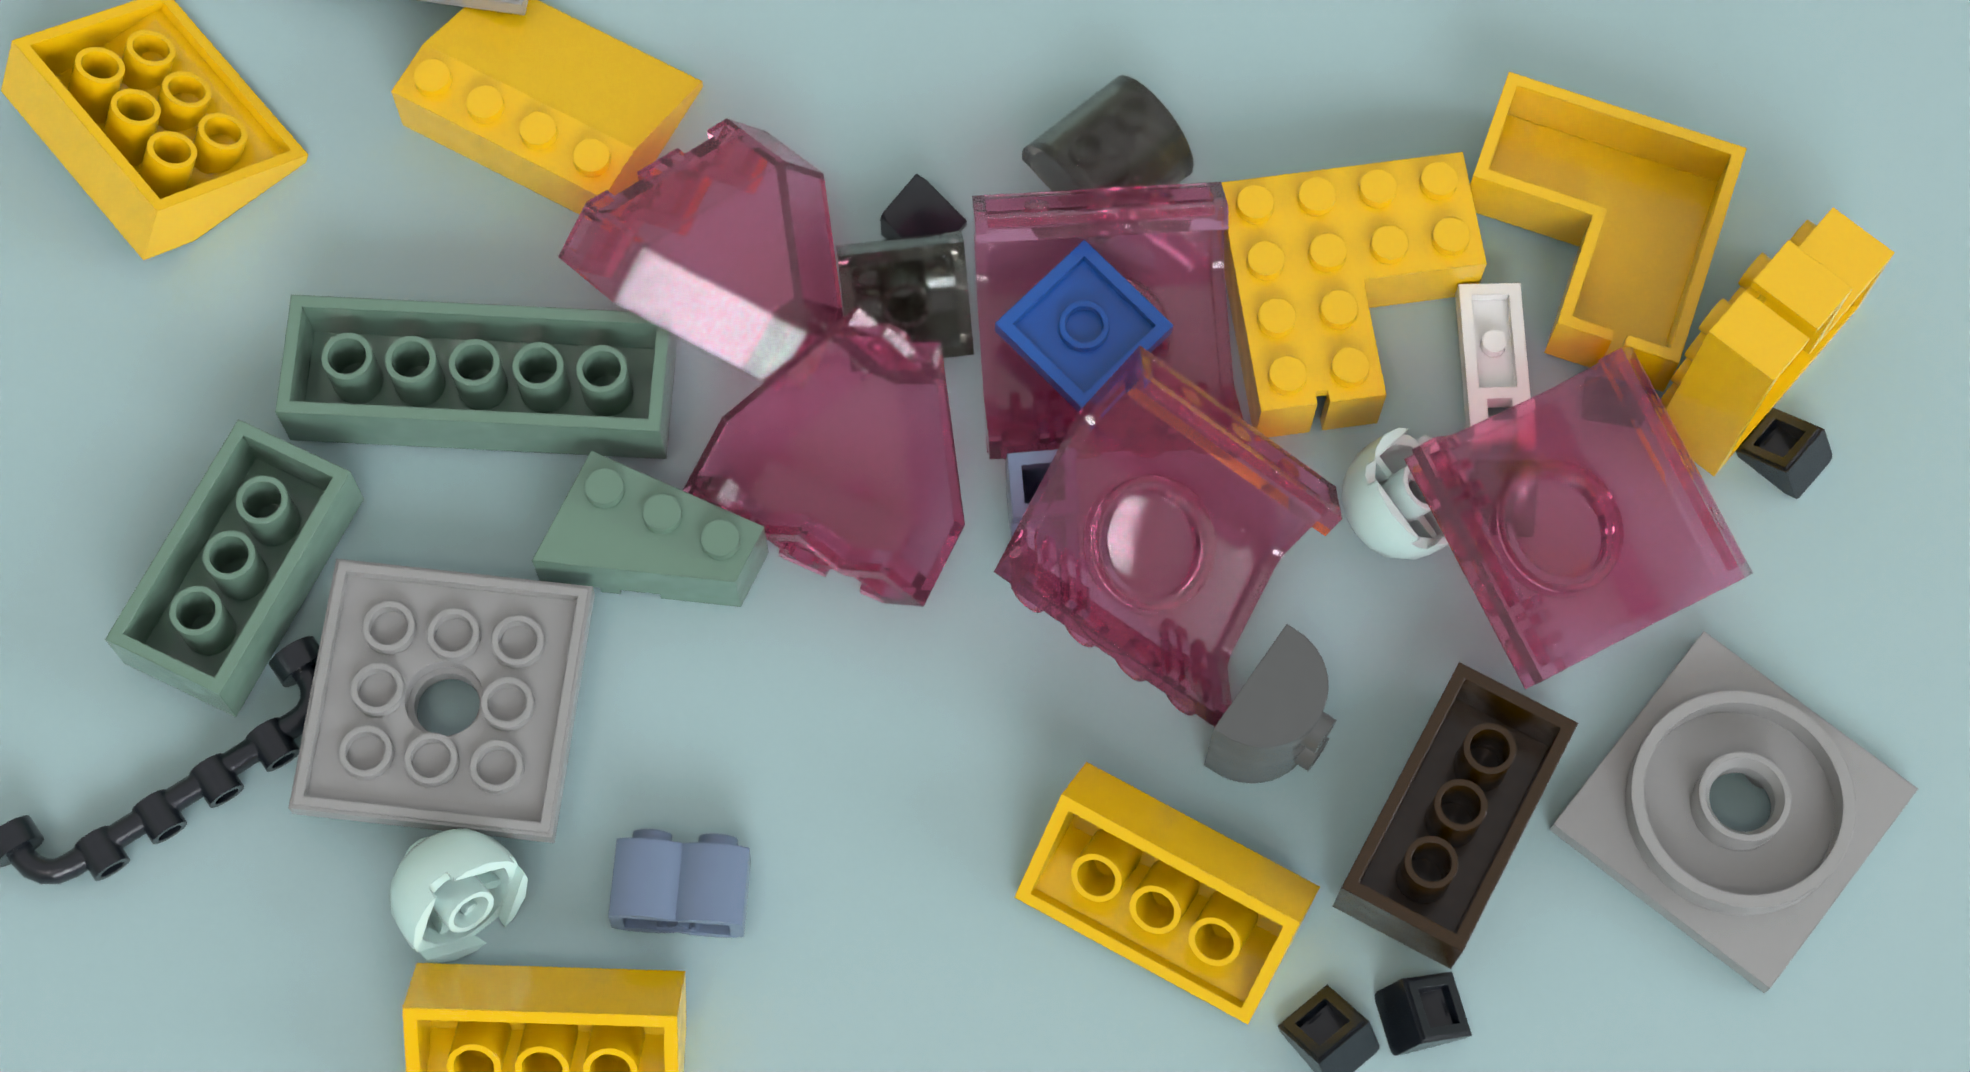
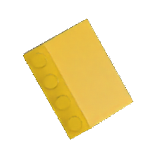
M134 0L14 39L11 42L1 92L143 261L195 241L307 161L308 153L174 0Z
M528 0L525 15L464 7L423 43L391 93L403 126L612 230L703 88L701 80L539 0Z

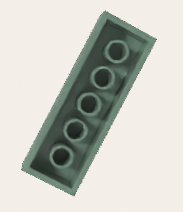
M291 294L275 413L289 439L295 441L589 455L593 451L603 456L667 459L677 349L671 313Z

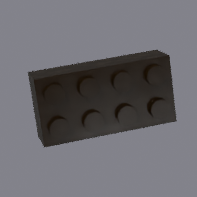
M1459 662L1332 907L1452 969L1464 951L1578 723Z

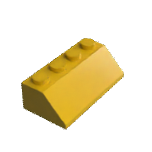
M1086 762L1061 794L1014 898L1248 1025L1295 938L1320 886Z
M416 963L402 1007L406 1072H684L686 971Z

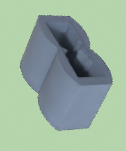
M638 829L633 831L632 838H617L608 915L611 927L646 933L678 932L704 937H744L751 865L750 848L738 846V839L733 836L715 833L700 835L698 842L692 843L672 841V834L656 829Z

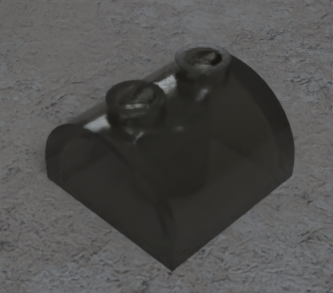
M1125 75L1117 76L1029 143L1022 151V160L1100 243H1103L1193 173L1194 166L1192 152L1187 139L1168 109L1147 87Z
M961 231L836 245L840 295L850 369L974 355L965 247Z

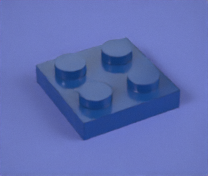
M1084 239L995 323L994 331L1084 417L1172 333L1174 325Z

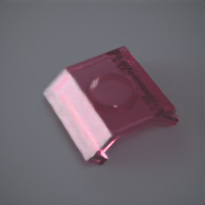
M1221 182L972 196L975 282L986 445L989 459L1006 460L1007 453L1072 448L1074 459H1090L1098 456L1100 453L1129 451L1136 455L1148 456L1158 454L1164 449L1193 448L1203 452H1214L1224 449L1227 445H1244V420L1235 391L1224 275V230H1228V203ZM1085 239L1174 326L1172 333L1082 417L994 329L995 323Z
M1139 346L1077 413L994 573L1011 584V589L1016 597L1028 609L1036 613L1046 612L1065 625L1069 634L1077 642L1089 648L1096 646L1114 658L1119 667L1130 678L1138 682L1148 681L1164 692L1179 711L1188 716L1196 714L1215 727L1232 703L1228 677L1230 656L1276 565L1284 554L1311 527L1326 536L1342 520V514L1335 485L1142 346Z
M1621 347L1599 359V363L1557 386L1452 435L1434 437L1412 449L1414 454L1404 459L1524 689L1560 673L1597 652L1753 574L1632 347Z

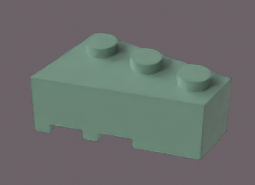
M591 451L532 562L539 581L593 586L600 588L601 592L621 594L623 590L660 594L661 599L741 607L769 551L764 526Z

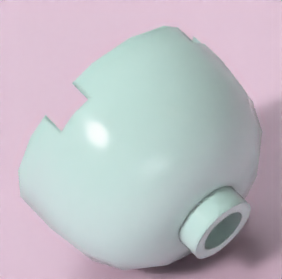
M1399 427L1369 443L1355 456L1343 479L1341 498L1346 518L1354 533L1371 550L1388 558L1415 560L1430 555L1461 538L1469 523L1470 511L1461 516L1459 497L1467 493L1465 480L1453 458L1433 438L1424 434L1415 439L1410 435L1404 434L1408 428Z
M467 828L446 830L416 841L407 850L390 884V910L405 940L416 952L419 951L427 961L432 963L455 961L476 952L487 943L475 935L499 917L504 927L510 923L525 899L528 879L511 853L494 838Z

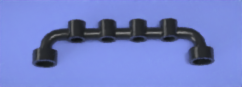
M307 636L292 642L275 654L269 662V666L283 687H290L296 684L299 687L300 699L291 711L280 718H272L260 724L246 736L245 740L228 751L215 754L203 760L190 771L187 777L168 789H162L148 795L139 801L130 813L109 826H103L88 833L74 845L73 849L60 857L45 858L37 853L36 849L42 844L44 837L29 815H23L0 826V867L12 864L24 878L39 884H61L80 876L88 870L95 881L103 880L117 873L129 863L130 858L123 848L136 839L147 834L152 844H159L184 829L187 821L180 811L199 799L204 798L210 808H215L237 796L244 789V785L237 775L260 761L267 772L277 770L288 764L298 756L300 750L294 739L303 734L319 651V644L315 638Z

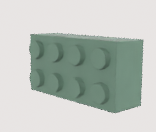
M238 419L105 638L106 642L123 663L237 717L364 500L352 473Z

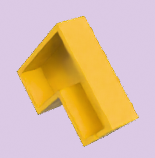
M1508 73L1470 187L1476 213L1579 247L1544 353L1595 370L1599 369L1603 360L1613 364L1610 375L1664 392L1679 365L1747 148L1519 74Z
M1463 152L1235 180L1218 184L1213 217L1254 439L1310 432L1318 404L1316 397L1325 395L1326 399L1320 417L1322 430L1377 423L1387 394L1369 308L1455 297L1458 284H1480L1487 262Z
M1834 207L1818 225H1815L1809 219L1806 220L1772 259L1762 252L1739 280L1738 285L1740 287L1731 299L1727 301L1722 298L1699 326L1698 330L1701 332L1684 354L1687 358L1672 376L1671 381L1673 383L1658 402V405L1665 412L1654 431L1712 476H1715L1859 308L1895 252Z

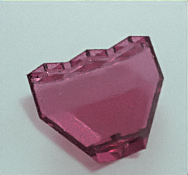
M726 118L707 130V141L687 153H684L679 148L674 149L637 172L639 181L615 196L606 190L586 202L558 257L613 303L776 388H779L782 381L803 385L809 372L817 364L820 352L827 339L847 344L824 173L767 131Z
M858 305L721 418L682 491L764 526L766 539L780 549L779 557L823 577L827 576L830 569H834L845 576L855 577L862 583L860 593L881 603L924 607L965 526L941 341L912 342L911 338L903 330L891 324L878 323Z

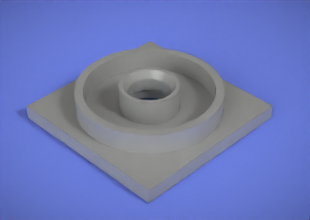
M336 559L288 807L292 814L440 831L467 828L487 836L555 843L595 597L593 586ZM456 679L471 685L479 695V710L475 720L468 728L454 735L444 736L427 731L419 723L417 715L421 696L431 685L439 681Z
M1703 631L1549 830L1765 993L1772 987L1918 788ZM1729 773H1741L1753 785L1764 789L1769 796L1771 805L1770 815L1766 824L1759 829L1745 832L1733 830L1722 824L1714 815L1709 801L1710 788L1717 778Z

